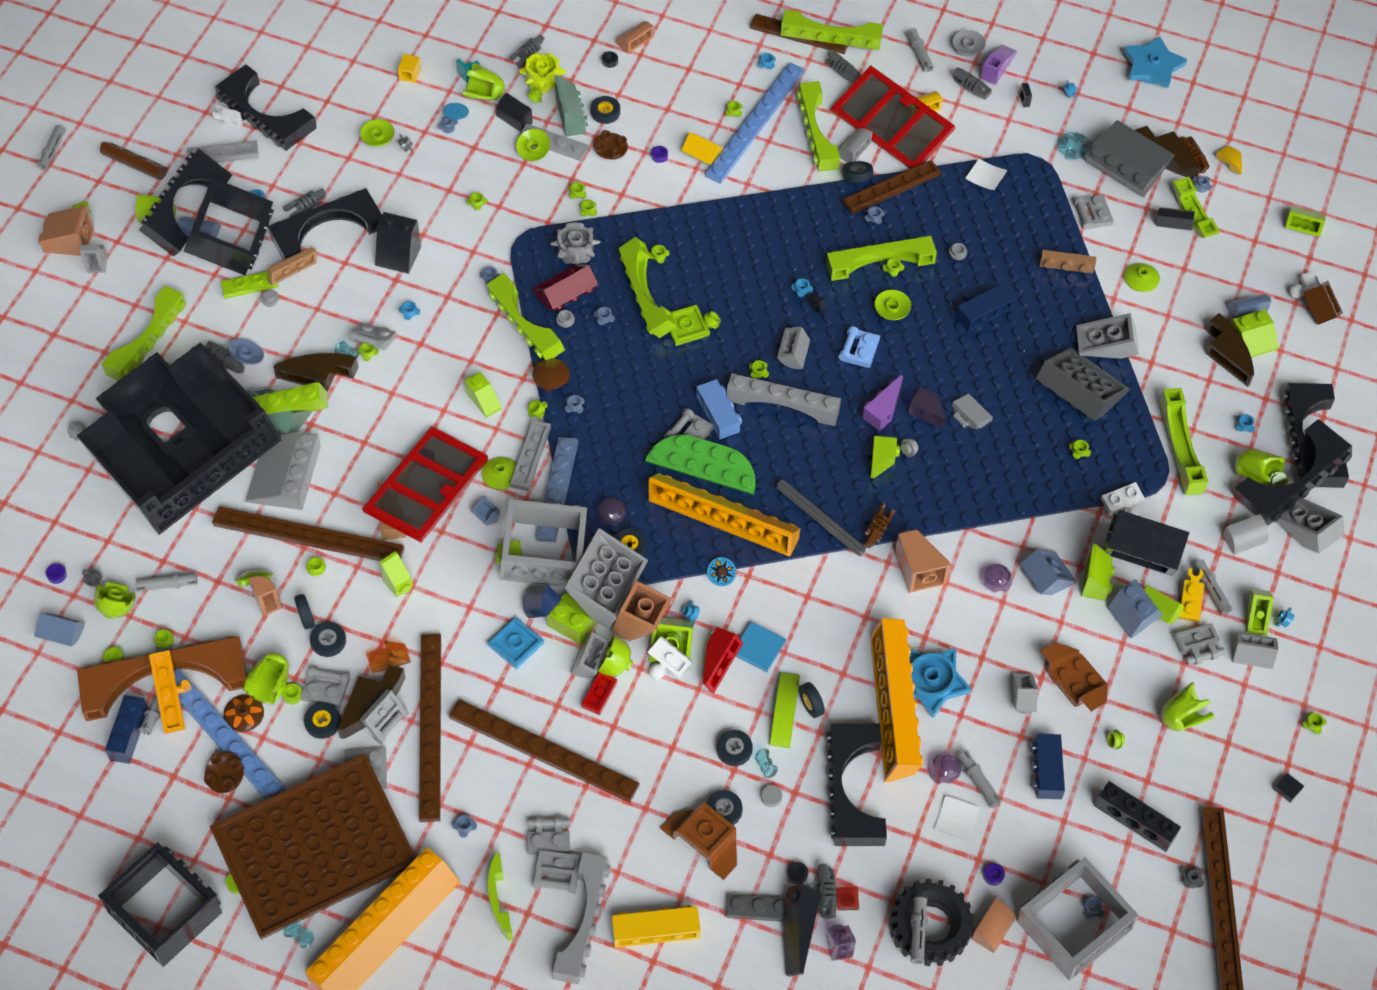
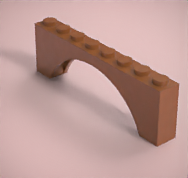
M231 636L218 641H207L199 645H188L180 649H168L171 653L174 670H193L207 674L223 684L228 691L243 689L247 670L243 646L239 636ZM154 653L137 658L130 657L117 662H106L98 666H86L83 669L77 670L81 709L86 722L106 718L115 701L126 689L137 681L153 674L149 655Z

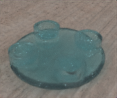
M1067 132L1061 135L1057 142L1059 151L1070 161L1085 157V154L1092 146L1090 139L1079 132Z

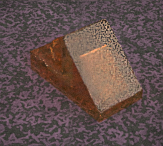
M385 640V648L366 653L372 674L387 670L388 665L398 667L411 663L406 645L403 643Z

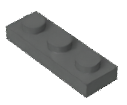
M728 895L726 918L784 922L785 898Z

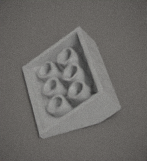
M305 432L279 435L281 441L258 458L246 503L303 510L321 448L318 434Z
M598 528L567 582L565 590L590 618L608 628L617 619L626 598L648 560Z

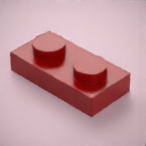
M599 672L581 704L582 708L600 715L614 691L618 679Z

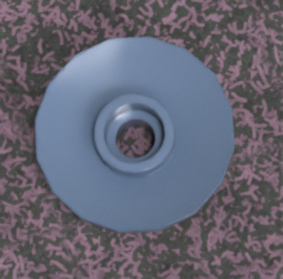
M234 339L228 344L229 354L241 363L254 365L260 363L264 358V353L260 346L250 340Z

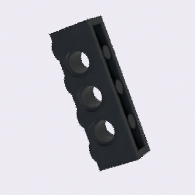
M1110 781L1107 782L1098 795L1094 805L1097 809L1167 852L1181 829L1180 825Z

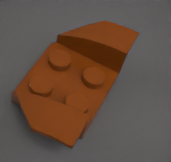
M1055 642L1040 651L1050 663L1048 669L1049 677L1074 707L1084 703L1092 712L1107 703L1108 683H1106L1088 660L1079 653L1080 650Z
M705 802L696 809L673 813L660 827L673 840L679 836L709 860V869L722 880H725L737 866L736 827Z

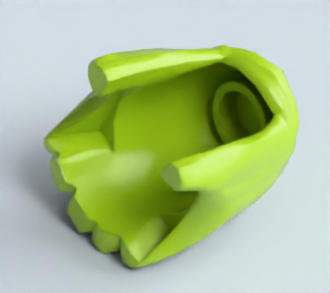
M473 63L471 70L467 72L469 84L466 89L468 91L463 90L462 94L473 99L491 101L502 97L505 92L503 79L483 66Z
M1246 449L1237 456L1235 470L1240 476L1250 477L1258 483L1268 485L1270 476L1273 473H1283L1285 459L1261 450Z
M272 652L265 654L249 671L243 691H246V694L250 697L254 696L255 700L262 701L264 704L268 702L271 705L275 704L283 693L288 680L289 664L287 659L280 653Z
M1191 682L1164 704L1161 711V719L1169 729L1183 731L1215 717L1212 712L1204 716L1196 712L1211 704L1208 699H1198L1194 689V682Z

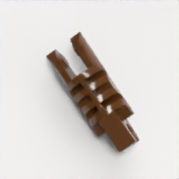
M1184 136L1179 137L1200 165L1199 173H1205L1210 166L1192 136L1187 138Z
M883 502L879 505L865 532L867 537L863 545L868 549L874 546L876 541L880 542L896 512L894 509H891L887 516L883 515L882 513L886 507V504Z

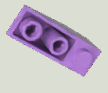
M1001 45L993 51L983 64L981 79L996 85L1017 54V50Z
M902 375L897 379L891 380L886 389L880 390L872 401H868L863 407V419L878 431L883 429L893 418L902 387Z

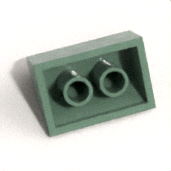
M555 75V97L565 137L586 134L585 126H588L587 116L583 115L585 109L584 104L580 103V91L576 90L574 83Z
M269 387L247 390L252 397L277 392ZM305 410L285 411L268 414V417L273 426L278 429V432L288 434L297 432L312 412Z

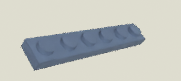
M558 438L544 503L565 504L578 447L577 438ZM538 525L537 541L556 542L559 528Z

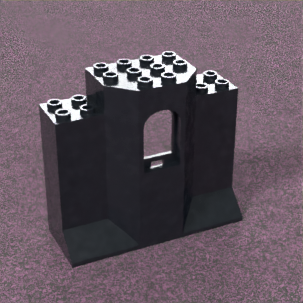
M201 342L176 359L171 365L158 352L150 356L96 398L106 414L99 417L97 421L77 435L89 454L140 511L158 535L162 534L281 441L265 410ZM163 412H172L185 428L164 443L149 426L157 415ZM184 436L185 439L176 445L175 442Z

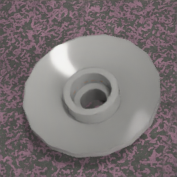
M962 30L953 37L955 50L964 55L979 54L986 46L983 35L974 30Z

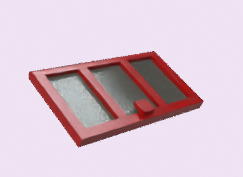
M872 65L831 107L833 113L856 130L864 128L871 131V141L909 169L925 163L956 129L954 124Z
M431 426L362 507V511L422 543L488 461V455Z

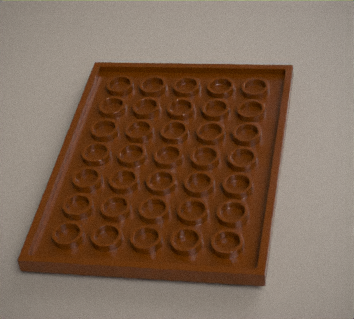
M366 754L209 826L261 940L403 872L416 859Z

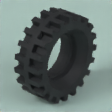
M926 879V882L920 884L918 880L914 882L911 888L907 885L901 895L898 894L889 921V925H891L890 935L895 939L894 945L896 948L901 947L903 950L902 955L907 957L908 955L911 956V916H913V899L915 897L926 898L928 900L927 906L936 907L949 917L951 924L949 934L941 941H925V966H930L932 962H937L938 966H942L946 960L949 962L954 961L955 956L961 955L965 946L968 945L973 930L974 914L970 912V902L966 903L964 901L965 895L962 892L957 894L954 891V885L951 884L949 888L944 886L943 880H939L938 884L932 883L931 879Z

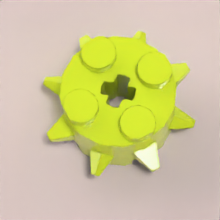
M535 53L526 59V67L520 69L519 73L526 75L525 84H528L530 87L532 86L534 89L538 88L541 93H546L548 90L555 88L554 76L565 74L566 70L559 67L560 59H557L554 55L547 53V55L545 53L541 55Z

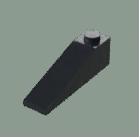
M803 883L788 887L784 903L786 976L788 977L804 973L821 896L820 893Z

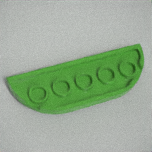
M674 435L657 443L645 460L646 463L747 494H755L756 479L750 462L739 451L690 435Z

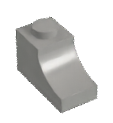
M80 245V253L87 273H106L107 253L104 245Z
M1012 673L1013 704L1015 710L1023 714L1036 712L1038 687L1033 674Z

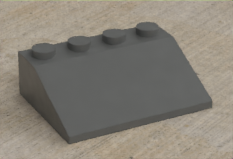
M1118 120L1094 142L1085 154L1087 163L1142 197L1146 196L1175 156L1170 151Z
M1069 348L1046 360L1036 377L1043 386L1053 390L1058 397L1064 398L1072 407L1079 409L1085 413L1087 418L1094 421L1103 417L1130 390L1090 360L1080 356L1073 348Z

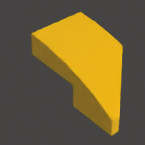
M1228 145L1216 153V159L1229 164L1231 171L1240 175L1243 174L1240 151Z

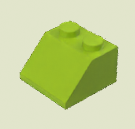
M1266 309L1233 319L1231 324L1245 341L1251 358L1279 348L1275 325Z
M1092 544L1087 559L1082 597L1105 601L1107 594L1112 592L1113 583L1110 582V577L1113 578L1115 566H1112L1113 558L1097 544Z
M662 617L656 631L652 633L651 647L662 636L690 658L695 621ZM650 655V662L660 663L658 660H656L653 656Z

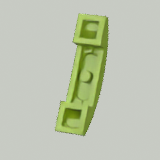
M1190 177L1173 181V187L1181 209L1195 211L1193 229L1202 238L1220 234V230L1213 218H1208L1195 195L1197 190Z
M780 672L770 746L790 748L800 681L799 674Z
M499 852L495 853L490 865L488 894L495 922L502 934L510 941L513 940L509 912L500 913L496 882L504 880Z

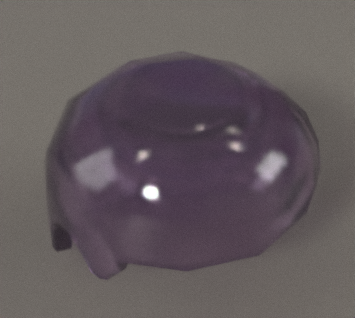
M605 498L598 504L595 512L596 520L603 526L607 524L616 526L624 520L626 507L619 499Z
M996 563L989 565L983 570L981 581L984 587L993 593L998 591L1007 592L1012 586V575L1006 566Z
M949 753L936 755L928 766L929 777L937 784H951L960 777L962 771L958 758Z

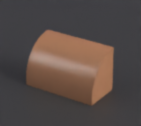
M642 21L617 37L615 43L629 54L653 38V25L647 21Z
M262 576L249 578L254 597L263 616L282 609L276 587L271 580Z
M996 898L976 928L972 940L995 953L1016 919L1013 911Z

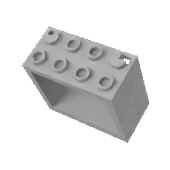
M509 499L500 580L565 587L583 556L587 508L579 505L567 506L560 503L549 504L541 501L531 502L523 501L522 499ZM512 523L578 530L575 562L508 555Z
M1086 857L1081 861L1077 859L1068 867L1069 870L1064 874L1062 872L1057 874L1052 880L1053 883L1048 887L1046 885L1042 886L1037 891V896L1032 900L1030 898L1026 899L1020 905L1021 909L1017 921L1069 981L1131 932L1139 916ZM1081 877L1119 920L1072 957L1034 914Z

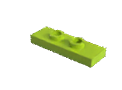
M268 271L221 281L225 299L278 287V283L271 285L268 282Z

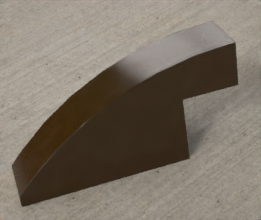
M1148 126L1135 129L1138 133L1175 155L1165 169L1184 177H1190V179L1199 175L1200 165L1174 131L1155 137Z
M1218 313L1209 321L1206 332L1215 338L1209 343L1206 355L1245 386L1249 387L1254 377V367L1249 349L1237 329L1222 314Z
M316 353L279 362L273 368L277 379L300 385L319 382L328 392L336 374L354 379L359 366L356 356L337 353Z
M388 665L382 682L358 676L337 729L341 739L350 737L366 727L360 718L387 689L391 690L395 696L398 694L406 678L404 668Z

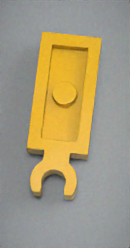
M1189 568L1187 572L1189 580H1184L1181 604L1185 609L1178 619L1199 622L1204 583L1199 581L1203 576V570L1199 571L1198 576H1194L1192 568Z

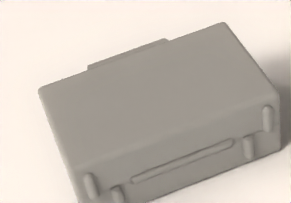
M966 394L952 403L953 411L955 412L953 417L963 428L966 426L972 429L982 428L993 419L970 394Z

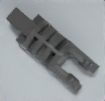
M541 34L534 40L530 38L509 59L513 61L519 56L522 60L518 62L517 66L521 68L526 63L527 58L542 48L540 45L545 38Z
M833 50L828 51L827 55L830 58H827L825 63L845 79L854 83L862 75Z
M959 67L955 68L954 80L962 87L985 100L992 94V89L983 81Z
M323 188L316 192L312 190L284 206L283 210L287 212L296 207L297 211L292 213L290 217L306 212L321 204L320 200L326 197V192Z
M210 340L207 342L205 348L225 369H230L238 374L244 372V365L234 359L226 348Z
M820 863L817 866V892L821 894L819 910L821 918L827 920L836 917L837 892L834 869L828 868L826 864Z

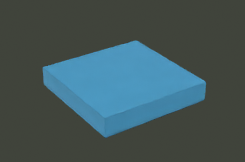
M514 617L487 644L488 647L517 670L544 644V640Z
M751 621L740 639L743 645L736 657L767 673L785 645L786 638Z

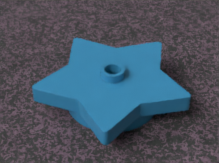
M1157 37L1146 46H1125L1123 51L1132 64L1129 80H1141L1148 84H1159L1165 88H1169L1172 73L1187 63L1186 58L1170 52L1161 37Z
M955 648L938 654H925L911 649L909 660L913 666L911 678L915 684L914 699L920 701L932 718L937 715L947 699L971 693V687L956 672Z

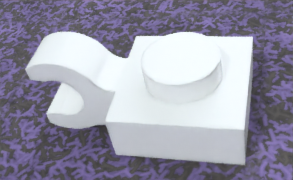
M216 105L218 112L212 111L214 119L224 120L226 125L241 128L243 122L240 112Z

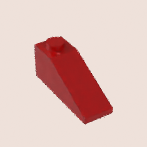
M716 627L707 643L703 684L713 694L743 645V642L735 633Z

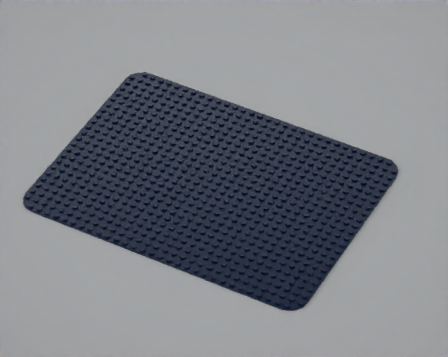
M1029 153L981 159L995 167L1007 170L995 190L981 187L966 179L978 160L939 165L937 167L941 171L940 176L873 205L881 208L885 213L881 218L882 223L880 224L865 220L868 209L873 206L851 214L842 203L843 199L905 171L873 175L870 180L861 183L840 180L530 228L517 237L511 247V265L516 289L519 293L518 299L522 317L534 325L550 328L555 333L565 350L554 359L563 361L570 371L569 382L562 387L546 392L537 385L540 402L545 401L547 403L543 419L544 423L551 424L548 443L552 462L559 437L577 438L578 440L564 505H579L587 508L583 554L598 528L612 537L622 529H637L646 538L647 549L643 557L648 560L637 581L644 585L706 575L710 562L720 557L731 560L736 569L850 550L777 489V483L781 479L787 481L861 544L864 543L867 537L865 532L881 502L886 504L883 515L887 516V513L894 509L896 512L879 543L876 541L874 545L897 542L898 534L906 530H918L926 537L1104 506L1101 500L1102 495L1135 482L1144 498L1157 494L1165 486L1170 472L1168 458L1129 357L1120 359L1084 356L1130 389L1103 417L1096 421L1087 418L1085 413L1072 407L1068 401L1058 397L1053 390L1043 386L1036 379L1046 360L1069 348H1073L1079 353L1076 325L1113 317L1095 269L1093 273H1083L1039 267L1042 250L1089 256L1063 185L1053 165L1043 158ZM573 222L582 223L586 228L592 227L593 239L599 240L600 243L594 245L593 253L595 256L591 257L587 263H579L578 265H589L598 285L593 287L594 290L592 292L579 295L577 300L564 303V307L557 311L546 309L532 293L531 289L575 265L573 263H564L562 258H558V246L551 245V242L557 241V229H563L566 227V224ZM931 236L937 251L935 264L917 266L916 263L900 260L901 264L904 265V270L900 271L896 277L883 270V265H886L888 260L861 266L851 272L849 278L831 281L826 266L827 253L833 251H843L851 248H861ZM634 237H637L646 244L649 253L652 252V248L656 245L664 246L669 251V256L665 257L663 263H658L654 259L647 260L646 279L654 302L658 307L663 306L670 312L697 304L703 319L704 315L711 311L719 316L721 319L719 327L717 329L708 327L710 336L675 346L669 332L661 338L650 334L646 328V320L641 315V307L635 299L637 296L630 286L631 280L625 272V264L620 259L619 248ZM955 243H961L967 249V255L962 260H955L949 255V249ZM798 279L808 280L810 286L813 287L811 293L824 299L826 304L824 312L819 314L813 310L808 300V295L811 293H806L804 297H799L797 292L791 289L792 284L796 283ZM1003 284L1015 298L1013 309L968 332L956 318L959 304L971 300L977 294H982L993 286ZM886 290L901 291L909 297L911 310L902 319H885L875 309L876 297ZM601 307H608L611 309L615 320L614 322L599 325L594 312ZM568 310L574 315L575 321L572 326L564 328L557 324L556 317L560 311ZM850 326L880 336L870 368L841 361L838 357L840 351L844 348L848 336L847 331ZM802 327L810 339L803 369L790 368L782 364L777 358L785 328ZM854 338L850 354H855L860 339ZM528 345L534 369L536 364L545 359L543 357L539 358L534 352L535 347ZM758 360L767 363V371L769 372L768 377L756 378L758 380L841 399L836 426L819 423L812 416L783 405L765 402L745 403V405L733 403L735 413H738L742 420L740 432L719 440L713 429L705 440L733 448L747 458L753 468L756 479L754 495L646 463L645 461L651 449L665 439L664 435L666 432L674 427L683 416L682 413L686 408L709 422L696 398V386L717 379L720 386H724L727 397V387L731 375L737 374L752 378V371L749 365ZM902 375V387L893 418L883 429L878 431L863 419V407L868 401H872L880 390L886 389L891 380L897 379ZM966 394H970L993 419L982 428L972 429L969 426L963 428L953 417L955 414L953 411L954 407L952 406L953 401ZM572 395L584 398L583 412H566V398ZM687 421L677 435H683L692 422ZM874 436L897 438L900 454L899 457H895L894 465L877 477L871 478ZM906 438L914 439L918 445V451L912 457H907L901 451V442ZM1077 440L1086 441L1091 455L1075 459L1073 451L1069 448L1070 444L1075 443ZM658 473L668 475L677 481L686 482L698 489H704L710 494L722 496L728 501L740 503L752 510H758L769 517L773 516L787 524H794L800 528L799 540L789 557L649 501L650 477ZM567 529L573 562H575L578 530ZM627 542L628 547H632V543Z

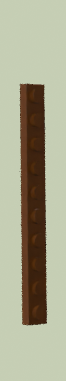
M221 506L218 507L212 521L215 527L376 561L383 560L395 551L400 559H402L405 550L404 545Z
M441 634L421 635L420 822L441 821Z
M458 699L449 714V719L626 802L631 803L640 787V783L460 699Z
M1202 807L1201 816L1220 990H1244L1224 808Z

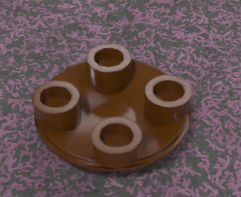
M604 130L595 139L594 150L602 158L609 160L619 159L628 150L627 138Z
M554 358L542 360L533 369L535 383L546 392L560 388L569 382V368L561 360Z
M231 752L213 754L205 769V784L217 793H228L236 789L244 776V766L241 759Z

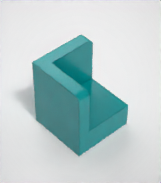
M459 58L456 60L457 73L468 83L469 76L467 72L471 70L473 63L470 61L464 64ZM477 60L473 62L480 65V63Z

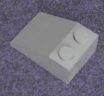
M1131 313L1076 325L1080 356L1121 359L1139 355L1136 326Z
M1302 498L1296 502L1291 510L1285 511L1281 518L1276 521L1303 547L1318 554L1345 534L1342 515Z

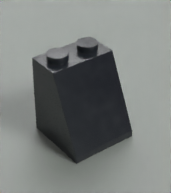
M383 212L377 224L375 266L409 274L421 249L418 220Z

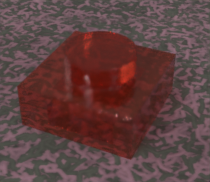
M837 887V911L859 910L858 887Z

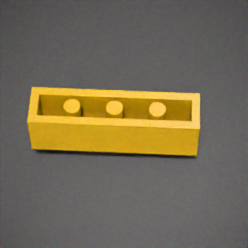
M684 905L677 909L664 907L658 911L645 909L637 913L619 912L616 915H612L615 948L700 939L701 935L698 906Z

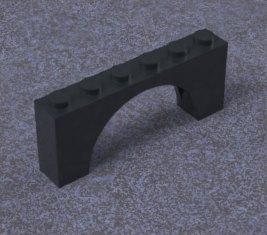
M246 64L215 86L216 97L221 103L224 102L229 109L240 112L243 120H247L254 129L260 130L266 138H270L276 146L283 148L285 151L317 129L315 117L304 108L288 115L271 116L260 113L251 107L248 103L249 97L260 84L257 72Z
M199 148L194 153L192 151L189 152L185 158L187 161L185 165L181 164L176 170L178 175L176 177L173 176L167 183L168 189H164L159 194V202L155 201L149 209L151 211L149 216L146 214L140 222L142 226L139 231L173 257L182 250L189 238L179 228L173 213V201L178 189L188 185H200L208 188L212 177L226 183L232 177L230 172Z
M367 188L276 222L268 226L270 238L284 261L301 252V244L304 237L319 224L333 220H346L360 225L370 235L377 232V224L382 214Z
M1288 383L1286 389L1282 391V401H1285L1284 415L1288 419L1287 432H1290L1289 446L1293 449L1292 463L1295 464L1296 468L1294 472L1295 480L1303 478L1311 470L1315 462V454L1311 446L1304 440L1303 421L1312 413L1331 409L1335 400L1333 384ZM1347 463L1340 465L1333 475H1328L1318 487L1344 488L1349 479Z
M1319 419L1304 430V440L1311 446L1315 454V462L1311 470L1303 478L1288 485L1269 486L1247 477L1234 488L1235 499L1254 515L1261 514L1267 526L1272 522L1278 521L1285 511L1291 510L1298 500L1307 497L1310 490L1315 486H1320L1328 475H1333L1340 465L1347 463L1352 458V445Z
M831 723L830 731H826V743H830V750H827V762H831V768H828V781H832V787H829V800H833V807H830V819H834V826L830 828L831 839L835 840V846H885L887 840L886 818L870 816L860 811L850 802L842 785V775L846 767L855 758L868 752L880 751V723Z

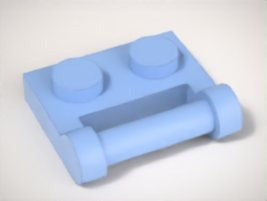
M850 326L847 331L848 336L844 348L840 351L838 357L841 361L870 368L880 336ZM854 338L860 339L855 354H850Z

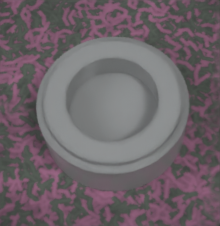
M773 785L765 787L761 795L763 804L767 807L778 806L782 801V791Z

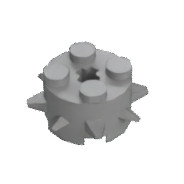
M573 222L566 224V227L563 229H557V241L551 242V245L558 246V258H562L564 263L579 264L587 263L591 257L595 256L593 253L594 245L600 243V241L593 239L592 227L586 228L582 223Z

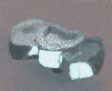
M345 341L339 342L335 347V353L359 357V351L350 347Z
M758 750L755 754V760L760 766L761 772L764 773L766 778L774 777L778 767L773 765L772 759L769 758V750Z
M297 922L284 928V936L293 937L294 941L299 942L301 948L304 949L312 945L314 934L308 932L307 929H303Z

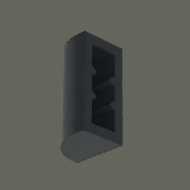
M506 92L498 102L496 116L521 132L526 124L531 125L533 123L532 109Z
M1159 207L1157 226L1192 230L1195 211Z

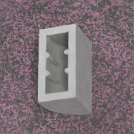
M864 128L857 129L839 148L840 159L848 163L856 161L871 144L872 132Z
M802 327L785 328L777 356L782 364L793 369H803L810 339Z
M1261 514L1227 526L1222 536L1234 555L1268 543L1269 538L1268 529Z
M591 632L583 640L570 673L584 678L594 677L597 674L609 640Z
M1237 632L1233 649V662L1273 669L1278 653L1277 638Z

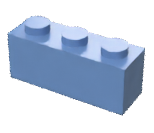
M717 379L696 386V398L709 422L713 424V429L719 440L739 433L742 420L740 415L735 413L731 399L728 400L726 397L724 386H720Z

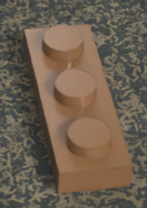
M310 247L276 265H272L268 268V282L274 285L316 264L317 251Z
M1042 250L1039 267L1093 273L1096 257Z

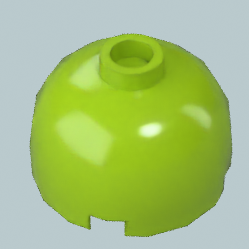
M106 582L105 586H100L101 583L98 584L94 593L95 608L104 617L114 619L123 617L130 612L136 598L134 591L131 594L127 586L115 582Z
M612 636L597 672L617 677L624 670L629 671L633 660L630 659L631 649L629 645L622 639Z

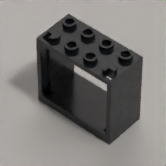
M212 177L183 252L246 275L248 269L252 270L259 254V249L274 209H271L273 201ZM210 202L259 221L249 250L199 231Z
M1119 510L1118 514L1114 513L1108 530L1112 533L1108 532L1102 549L1106 550L1105 552L1111 557L1173 576L1178 570L1190 532Z
M157 842L103 890L98 897L106 912L164 967L222 914L219 906L221 902L217 899V894L210 886L206 888L202 884L203 880L195 872L191 874L187 870L189 867L183 860L179 859L177 861L170 848L167 846L163 847ZM167 868L202 904L158 943L122 906L161 870Z

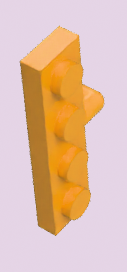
M169 650L150 654L149 658L164 734L186 730L179 694L189 692L192 686L188 680H183L181 685L177 686Z

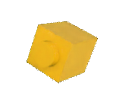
M403 54L398 66L399 80L416 83L421 71L420 57Z

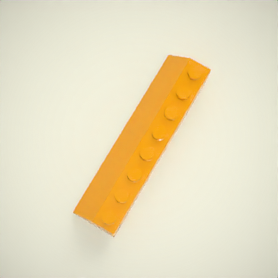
M658 473L649 479V501L789 557L799 540L800 528L794 524H787L776 517H769L758 510L746 508L740 503L728 501L722 496L710 494L704 489L695 488L686 482L677 481L668 475Z
M882 618L870 636L885 782L913 776L923 765V756L920 755L919 749L921 738L918 736L917 731L919 720L916 718L915 713L917 702L913 695L915 684L911 678L913 666L909 660L911 648L907 642L909 631L904 619Z
M427 847L305 971L308 981L318 990H357L456 888L460 881L445 862Z

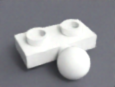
M1319 272L1301 274L1300 280L1302 285H1293L1290 288V294L1293 298H1301L1304 295V291L1322 283Z
M1136 482L1101 497L1109 515L1124 509L1125 512L1139 516L1138 510L1131 506L1143 502L1145 499Z
M662 636L648 650V653L660 662L650 667L649 673L654 679L663 678L665 668H668L676 676L680 677L692 662L690 658Z

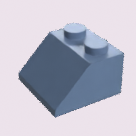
M1036 549L1021 563V566L1024 568V574L1033 581L1035 590L1040 594L1053 595L1077 582L1056 552Z
M1136 579L1122 588L1108 606L1131 639L1163 616L1162 612Z

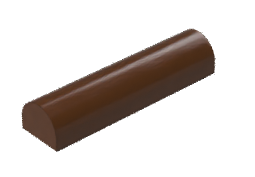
M112 142L101 143L100 153L108 158L157 180L164 179L167 174L168 168Z

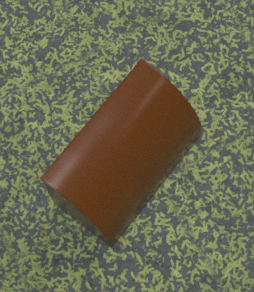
M1328 280L1303 292L1318 325L1335 319L1343 313Z

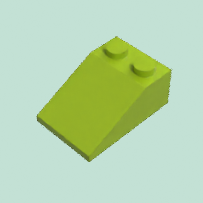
M567 592L547 616V626L581 645L597 622L590 618Z

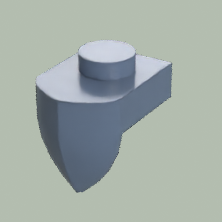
M485 496L470 511L485 525L497 523L500 515V510Z

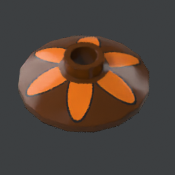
M240 695L227 703L223 718L234 731L248 732L255 729L262 722L264 707L261 701L254 699V696Z

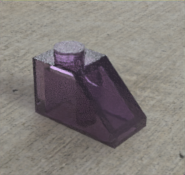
M920 387L910 402L908 413L942 429L945 413L938 395L931 390Z
M837 924L827 929L826 938L831 961L852 958L856 940L849 925Z

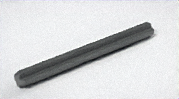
M781 479L777 483L778 490L855 554L861 556L865 553L866 547L787 481Z

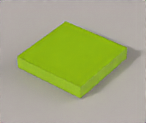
M697 304L672 312L677 327L669 333L675 346L710 336V331L704 322Z

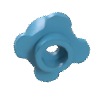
M764 53L759 57L760 62L758 66L760 68L773 69L775 67L774 62L776 58L772 54Z
M1067 80V84L1063 86L1064 90L1070 98L1072 96L1078 97L1076 94L1078 91L1077 87L1073 82L1069 83Z
M803 278L798 279L791 286V289L795 290L799 297H804L806 293L813 291L809 281Z
M407 301L399 307V313L404 315V319L410 320L415 315L420 314V309L416 308L414 302Z
M1243 414L1236 417L1238 424L1236 429L1239 432H1254L1255 427L1253 424L1255 420L1251 415Z
M689 600L682 609V617H685L688 621H695L699 616V607L693 605V601Z
M1291 607L1286 611L1281 610L1276 617L1278 620L1276 623L1277 627L1282 625L1286 628L1292 622L1295 615L1291 613Z

